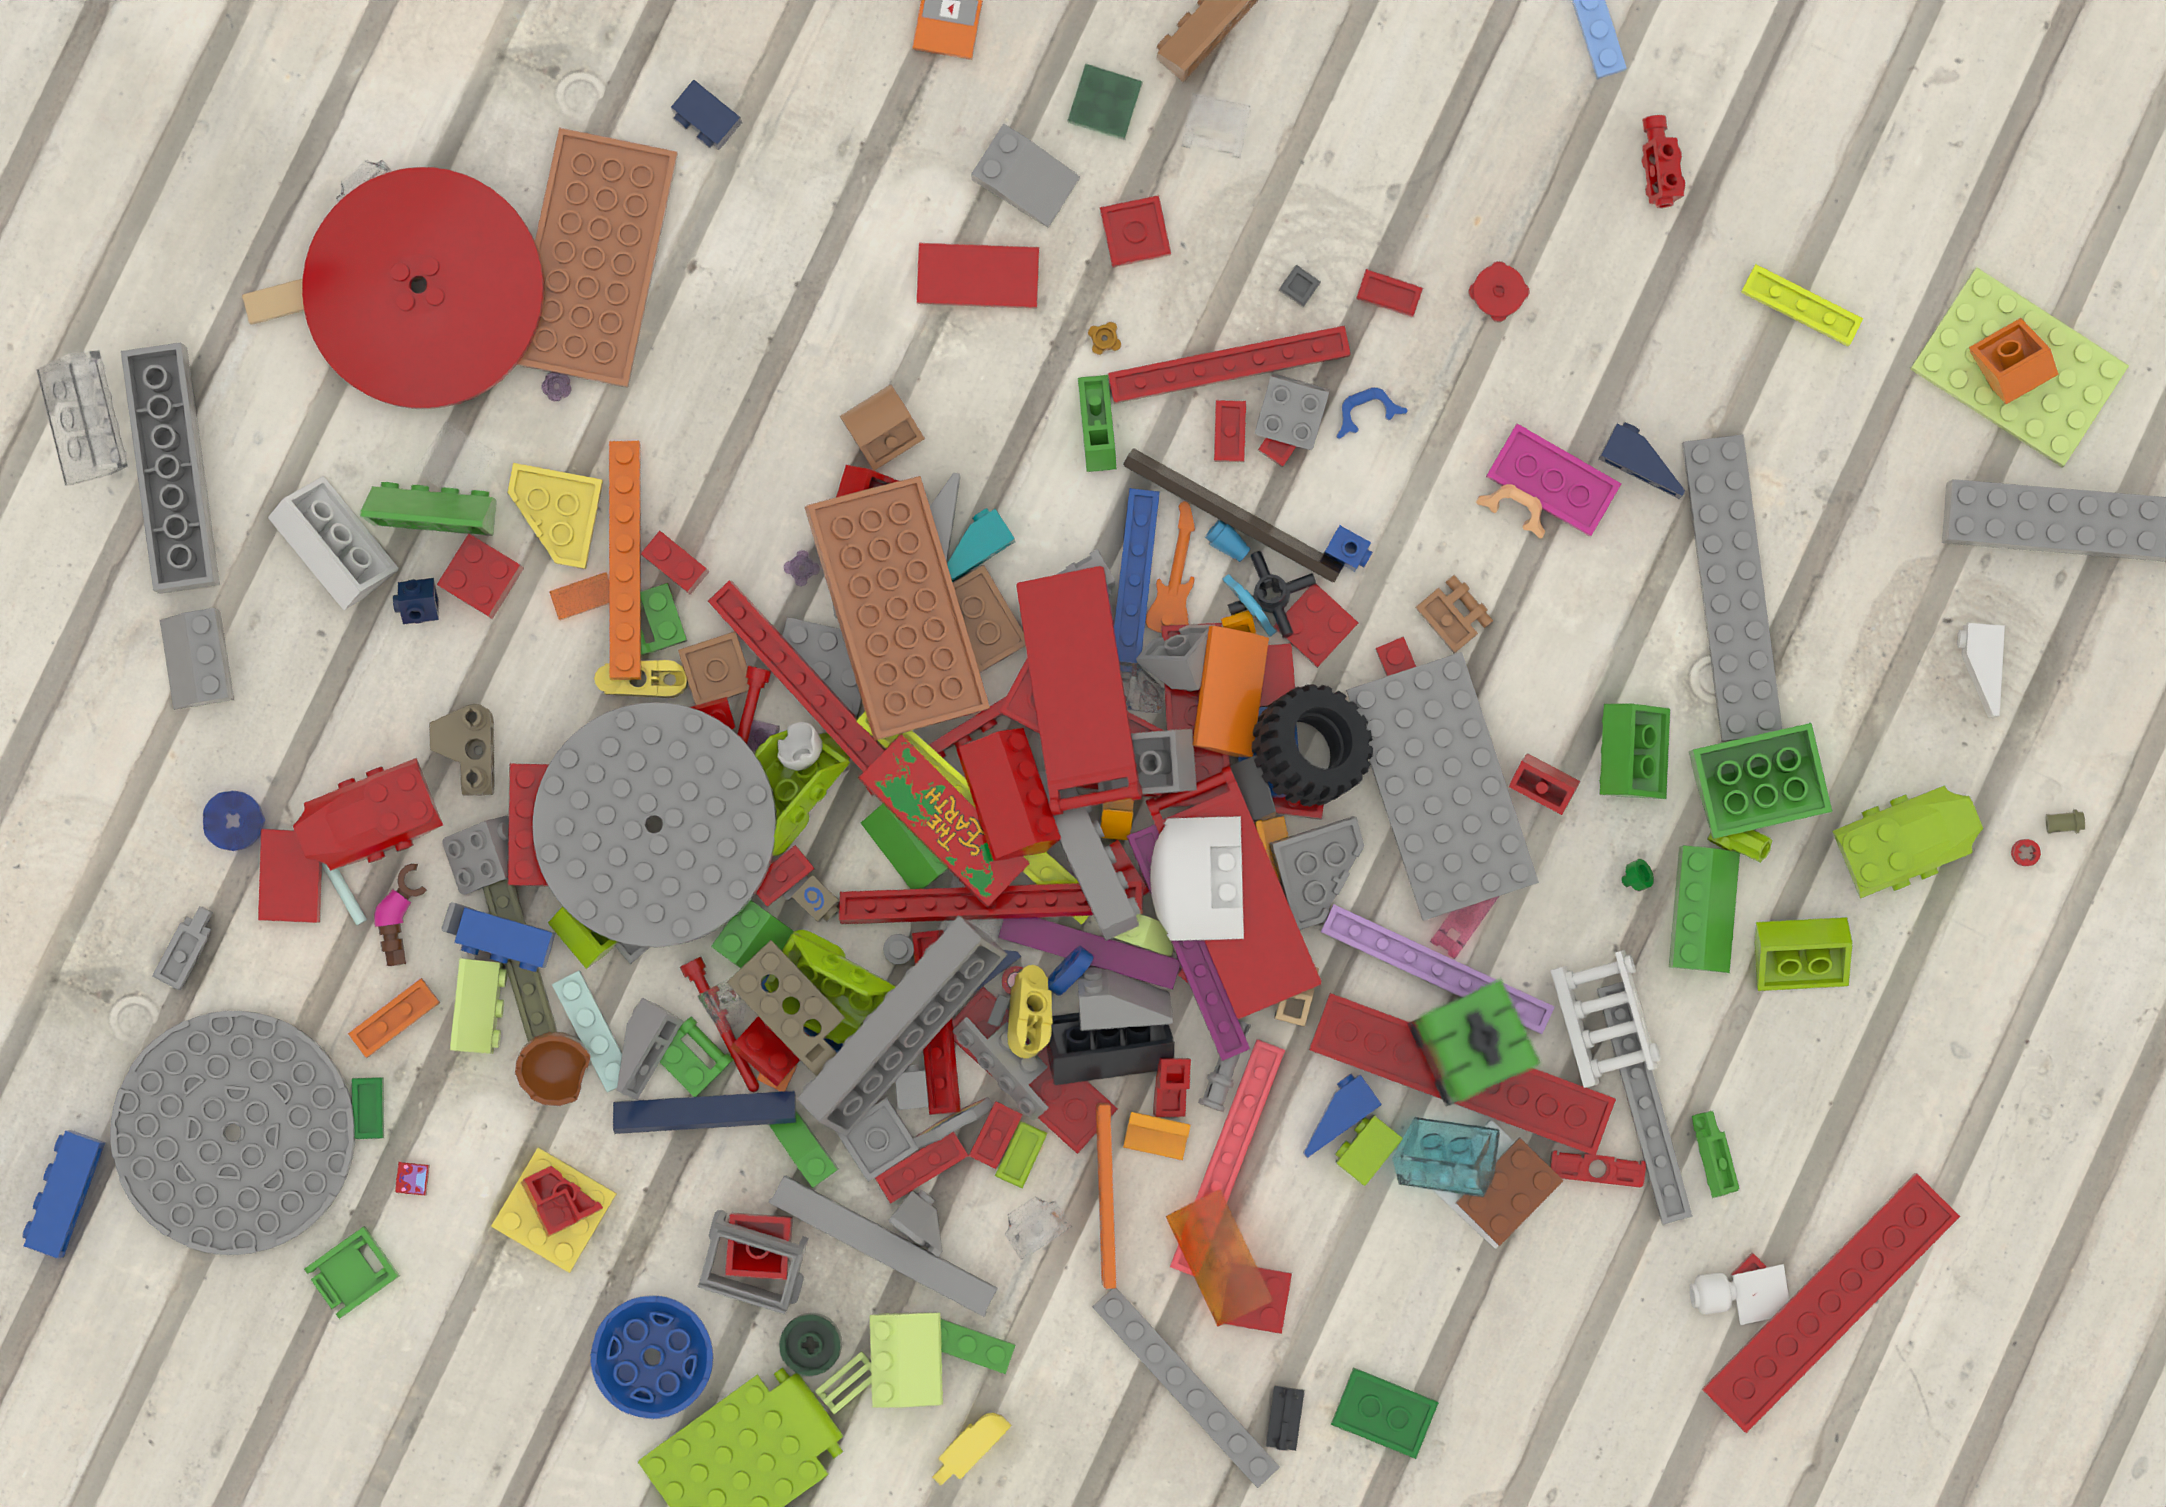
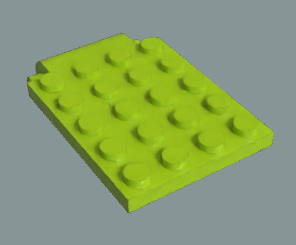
M782 1367L773 1374L780 1384L771 1391H769L757 1374L637 1462L669 1507H784L829 1475L817 1456L826 1449L833 1459L839 1456L844 1451L837 1441L844 1436L801 1375L795 1373L789 1376Z

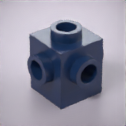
M434 578L398 582V594L393 595V607L395 613H400L403 625L439 620V598Z

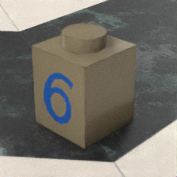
M811 875L791 896L817 922H820L822 919L828 922L839 910L836 905L840 900L814 875Z

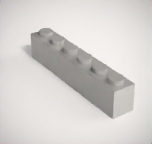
M1044 770L1042 772H1039V775L1049 801L1050 796L1048 790L1046 770ZM1077 787L1059 790L1061 799L1079 796ZM1091 806L1066 810L1063 814L1054 816L1061 837L1059 842L1105 941L1138 927L1136 915L1141 914L1134 897L1128 899L1124 889L1129 887L1122 871L1116 873L1112 866L1113 863H1116V859L1110 846L1103 847L1100 838L1105 836L1098 820L1092 822L1088 813L1092 812Z

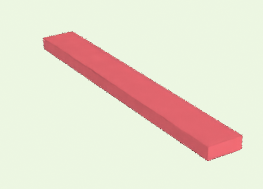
M1256 1039L1172 1259L1171 1268L1199 1278L1284 1055V1049Z

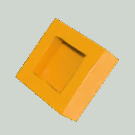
M1248 610L1221 619L1222 626L1225 628L1257 634L1252 615Z

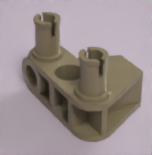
M470 704L430 722V750L460 763L462 795H493L495 787L494 719L490 710L480 704ZM478 746L482 748V753L479 755L475 754V748Z

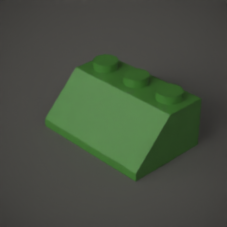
M1633 703L1604 704L1601 775L1599 779L1600 795L1666 799L1670 708Z
M884 804L880 805L861 822V825L910 889H924L949 870Z

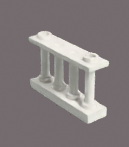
M1625 950L1615 952L1617 962L1573 973V971L1568 972L1567 966L1551 970L1584 1088L1599 1084L1598 1077H1602V1073L1645 1061L1649 1071L1657 1068V1061L1661 1060L1657 1044L1651 1043L1632 973L1636 972L1634 961L1631 955L1626 956ZM1621 973L1626 991L1583 1003L1581 1000H1576L1573 989H1576L1577 985ZM1625 1003L1630 1004L1634 1018L1633 1021L1590 1032L1589 1029H1584L1582 1018L1586 1017L1585 1014ZM1638 1032L1642 1050L1598 1061V1059L1593 1060L1590 1048L1594 1047L1595 1043Z

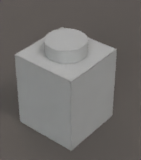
M919 1065L908 1066L895 1081L898 1110L929 1107L925 1070L919 1071Z

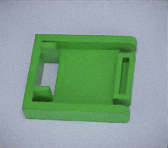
M365 1226L304 1269L307 1274L314 1272L316 1268L320 1269L321 1272L313 1277L311 1281L331 1309L342 1302L346 1307L336 1313L339 1319L400 1276ZM366 1244L369 1245L384 1267L377 1273H375L359 1250Z

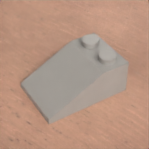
M1004 123L971 174L972 181L1048 228L1080 179L1078 174Z
M1192 729L1131 734L1142 794L1197 790ZM1128 777L1098 783V791L1127 787L1129 784Z
M1096 967L1088 968L1078 978L1081 1030L1173 1024L1170 992L1111 970H1101Z

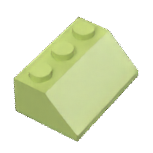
M459 959L450 1050L494 1054V1048H499L501 1030H496L497 1017L502 1018L504 1011V1000L499 999L501 987L505 988L507 982V969H503V963Z
M940 1312L881 1313L870 1315L872 1408L943 1405Z

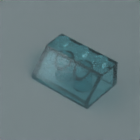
M1414 1117L1392 1158L1398 1184L1484 1197L1495 1174L1500 1136L1499 1129Z

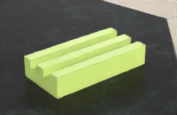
M861 1351L815 1390L816 1394L820 1396L833 1414L837 1413L872 1383L871 1376H869L839 1403L835 1405L832 1402L835 1397L867 1370L871 1372V1361ZM860 1360L865 1364L827 1396L824 1391Z

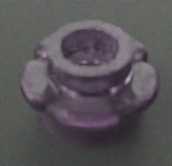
M551 372L546 375L545 381L542 383V391L545 395H548L550 400L560 401L561 398H566L571 393L570 379L567 375ZM559 384V389H555L554 385Z

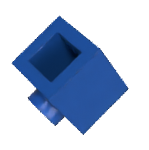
M1339 525L1324 554L1347 568L1356 571L1359 565L1363 568L1365 567L1373 552L1368 550L1371 544L1370 541Z

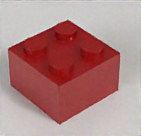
M468 533L437 585L493 619L524 567Z

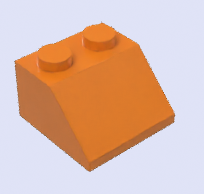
M2022 318L1969 347L1970 353L1991 389L2005 404L2059 375L2051 349Z

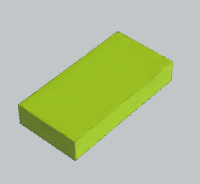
M1020 1121L995 1176L1023 1189L1048 1133Z

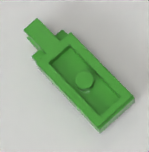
M1707 1111L1693 1115V1127L1696 1132V1138H1698L1699 1153L1703 1161L1712 1198L1739 1191L1740 1188L1725 1131L1720 1132L1714 1112Z

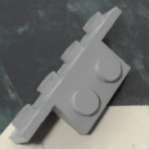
M968 1017L953 1029V1033L957 1036L959 1043L970 1050L977 1058L979 1065L987 1070L996 1079L999 1087L1014 1099L1023 1114L1029 1116L1034 1121L1048 1109V1106L1029 1086L1048 1067L1037 1055L1032 1058H1021L1011 1051L1007 1041V1022L988 1039Z

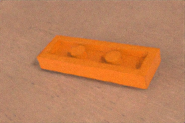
M421 978L349 1032L348 1035L363 1055L368 1058L440 1004V1001Z

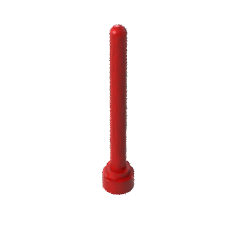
M749 665L745 676L748 678L747 684L749 689L737 733L746 744L748 743L761 688L765 687V683H769L772 672Z
M700 956L684 964L680 969L685 978L688 977L690 982L694 981L750 1092H757L759 1090V1083L749 1063L731 1048L736 1038L704 976L707 974L704 970L706 965Z

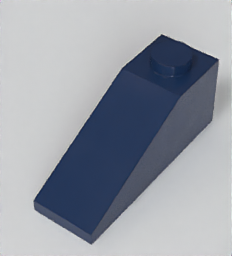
M1626 422L1623 425L1617 423L1598 459L1680 499L1684 495L1685 489L1647 439L1639 434L1640 429Z

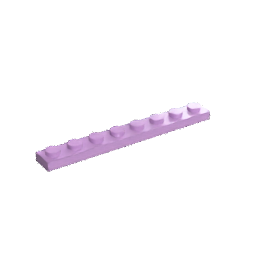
M1334 904L1321 930L1322 933L1462 998L1476 992L1477 989L1497 981L1488 975ZM1504 983L1513 1002L1512 1006L1515 1007L1523 1026L1543 1034L1555 1007Z

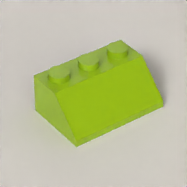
M1847 917L1756 922L1754 945L1758 991L1849 986L1853 942Z

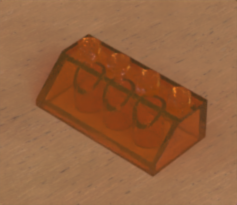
M1217 1190L1166 1216L1218 1327L1273 1301L1221 1190Z

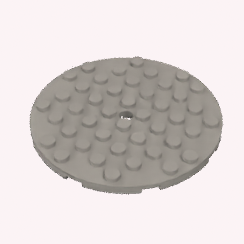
M639 703L612 710L593 719L574 733L558 750L548 765L537 792L533 812L534 846L541 872L549 888L563 907L580 923L602 936L625 944L646 947L674 946L697 940L718 930L719 927L741 912L753 898L767 874L773 857L774 833L777 825L776 805L769 779L760 761L745 741L728 726L716 718L690 707L671 703ZM653 816H658L663 821V827L658 833H650L647 829V820Z
M222 1011L208 1013L183 1021L158 1036L140 1053L129 1068L130 1070L117 1092L112 1111L110 1141L112 1157L115 1160L120 1183L131 1203L149 1224L165 1236L186 1245V1247L219 1255H241L271 1249L286 1243L311 1227L327 1211L342 1189L349 1173L355 1147V1125L352 1101L346 1083L335 1063L317 1042L293 1025L275 1017L247 1011ZM230 1124H236L241 1129L239 1140L234 1142L228 1140L225 1136V1130Z

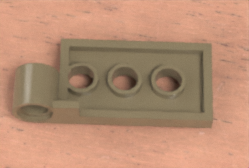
M771 940L726 982L816 1077L823 1070L824 1064L837 1054L823 1038L845 1017ZM768 974L776 976L779 981L778 988L770 993L765 992L761 987L762 978ZM792 996L798 999L800 1008L797 1013L789 1015L783 1011L782 1003L785 998ZM809 1019H816L821 1025L820 1033L814 1037L806 1035L803 1030L804 1023Z

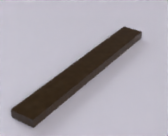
M1135 448L1131 450L1123 463L1124 467L1332 583H1335L1344 567L1343 564Z

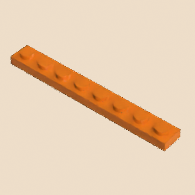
M609 441L610 680H641L640 441Z

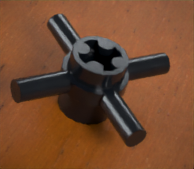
M1257 551L1250 555L1260 579L1255 586L1254 595L1252 596L1264 612L1273 613L1282 638L1289 637L1294 633L1284 608L1289 603L1290 594L1316 585L1315 577L1311 573L1286 583L1278 575L1270 574L1262 551ZM1272 587L1274 593H1281L1280 597L1277 596L1271 598V600L1265 599L1267 597L1265 589ZM1240 600L1227 605L1231 616L1248 610Z

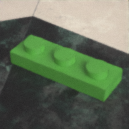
M941 1319L942 1352L1006 1374L1016 1346L1015 1344Z

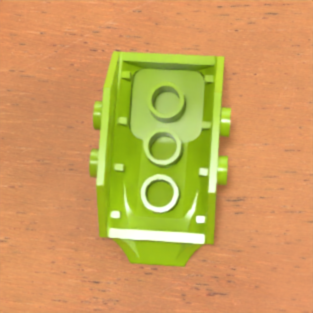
M788 730L770 736L765 743L756 749L755 756L760 761L769 779L776 805L777 825L774 833L773 856H778L785 852L809 822V812L825 797L830 786L850 764V757L828 733H817L822 741L821 754L815 763L804 770L798 771L785 768L778 759V740H784L788 735Z
M1945 785L1911 799H1908L1905 794L1890 800L1891 807L1880 811L1879 807L1876 806L1861 812L1862 819L1832 831L1860 899L1892 886L1894 891L1911 885L1910 878L1920 875L1922 880L1939 873L1937 867L1973 853L1972 845L1978 834L1983 830V826L1971 797L1952 793L1947 790Z
M807 930L793 931L782 950L791 962L845 1017L824 1037L838 1044L844 1043L848 1037L854 1035L863 1025L864 1019L874 1012L884 1001L885 995L896 987L846 959L844 951L836 944ZM769 974L765 983L770 993L774 992L779 985L777 977ZM792 996L785 998L782 1003L783 1011L789 1015L797 1013L800 1008L798 999ZM809 1019L803 1025L817 1033L821 1031V1025L816 1019Z

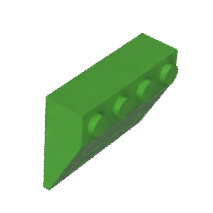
M381 482V487L372 486L362 506L360 516L375 526L493 536L497 500L489 497V492L471 490V495L459 494V489L442 487L441 492H430L429 486L411 485V490L399 489L398 483Z
M1812 723L1689 751L1696 785L1713 839L1832 812Z

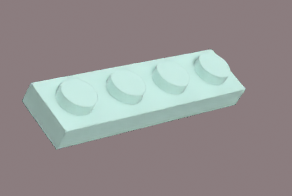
M577 971L553 983L552 986L580 1041L589 1050L590 1060L605 1090L610 1092L617 1088L622 1052L580 971Z

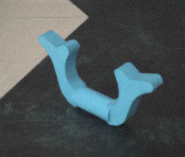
M1229 574L1226 575L1222 580L1235 596H1238L1239 600L1253 617L1257 618L1256 621L1267 635L1271 637L1275 634L1276 631L1262 611V607L1249 591L1245 590Z

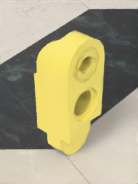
M670 660L641 661V671L645 672L647 677L645 684L641 687H634L631 684V680H610V663H606L605 666L599 668L594 677L598 689L605 692L606 695L674 698L681 695L688 684L684 668L677 662ZM669 674L674 675L676 678V682L672 686L666 685L664 682L665 677Z
M1036 965L1024 967L1015 976V984L1011 987L1007 1041L1011 1051L1021 1058L1036 1056L1049 1043L1051 1038L1052 991L1048 990V977ZM1027 1004L1033 1007L1034 1012L1028 1008ZM1026 1036H1027V1037L1029 1038V1040H1030V1044H1029V1045H1025Z
M994 1412L984 1414L973 1425L970 1423L938 1458L943 1465L932 1478L940 1486L953 1474L960 1480L1012 1425L1002 1415Z

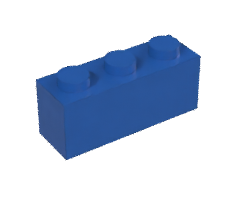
M464 907L454 943L462 945L461 951L478 955L479 950L491 953L490 959L507 964L508 959L520 961V968L537 972L538 967L546 968L556 933Z

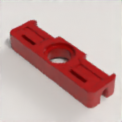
M1553 1150L1550 1157V1168L1562 1179L1630 1187H1642L1644 1185L1646 1163L1643 1160H1640V1164H1638V1161L1616 1159L1615 1162V1157L1594 1156L1583 1153V1158L1580 1154L1559 1152V1155H1557V1150ZM1594 1160H1601L1606 1166L1605 1174L1599 1178L1593 1177L1589 1172V1165Z

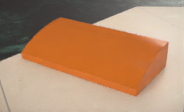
M1209 626L1193 746L1233 757H1253L1252 741L1255 740V737L1252 733L1254 725L1258 722L1268 637L1225 627Z

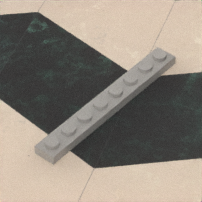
M1623 982L1597 989L1599 998L1626 991ZM1629 1003L1603 1009L1607 1027L1634 1020ZM1638 1032L1611 1039L1615 1057L1642 1050ZM1646 1061L1620 1068L1619 1072L1642 1155L1646 1163L1661 1223L1667 1224L1692 1217L1652 1070L1648 1071Z
M1117 1288L1111 1289L1092 1306L1257 1488L1280 1468Z

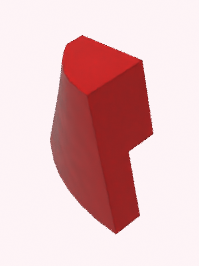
M552 1166L524 1178L521 1182L548 1237L603 1209L600 1202H595L582 1192L579 1186L569 1182L562 1176V1173Z

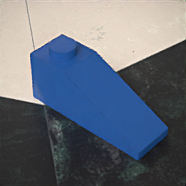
M1351 1073L1337 1083L1340 1089L1334 1092L1303 1151L1306 1158L1313 1155L1382 1105L1361 1075L1354 1078Z

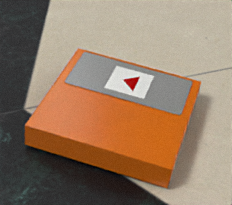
M921 0L913 50L972 60L983 1Z

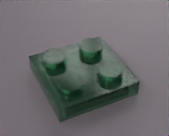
M1085 64L1067 120L1068 123L1125 140L1143 81Z

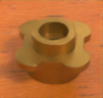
M1107 322L1106 325L1098 327L1094 325L1089 328L1088 335L1092 338V351L1095 354L1101 355L1107 350L1117 351L1120 349L1121 341L1117 339V325L1114 322ZM1102 336H1107L1108 339L1103 341Z

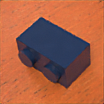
M694 79L671 106L673 113L676 114L673 119L686 130L689 126L699 133L696 138L708 148L714 145L720 150L742 124L739 115Z

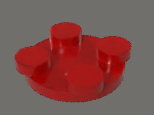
M1497 261L1479 273L1475 282L1470 286L1468 293L1481 311L1489 315L1493 321L1502 322L1507 316L1515 313L1529 295V287L1525 284L1523 277L1517 270L1502 261Z

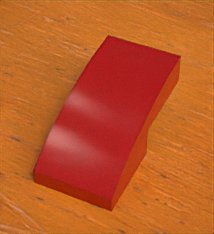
M1160 1058L1154 1092L1153 1115L1155 1117L1186 1116V1090L1190 1089V1058Z

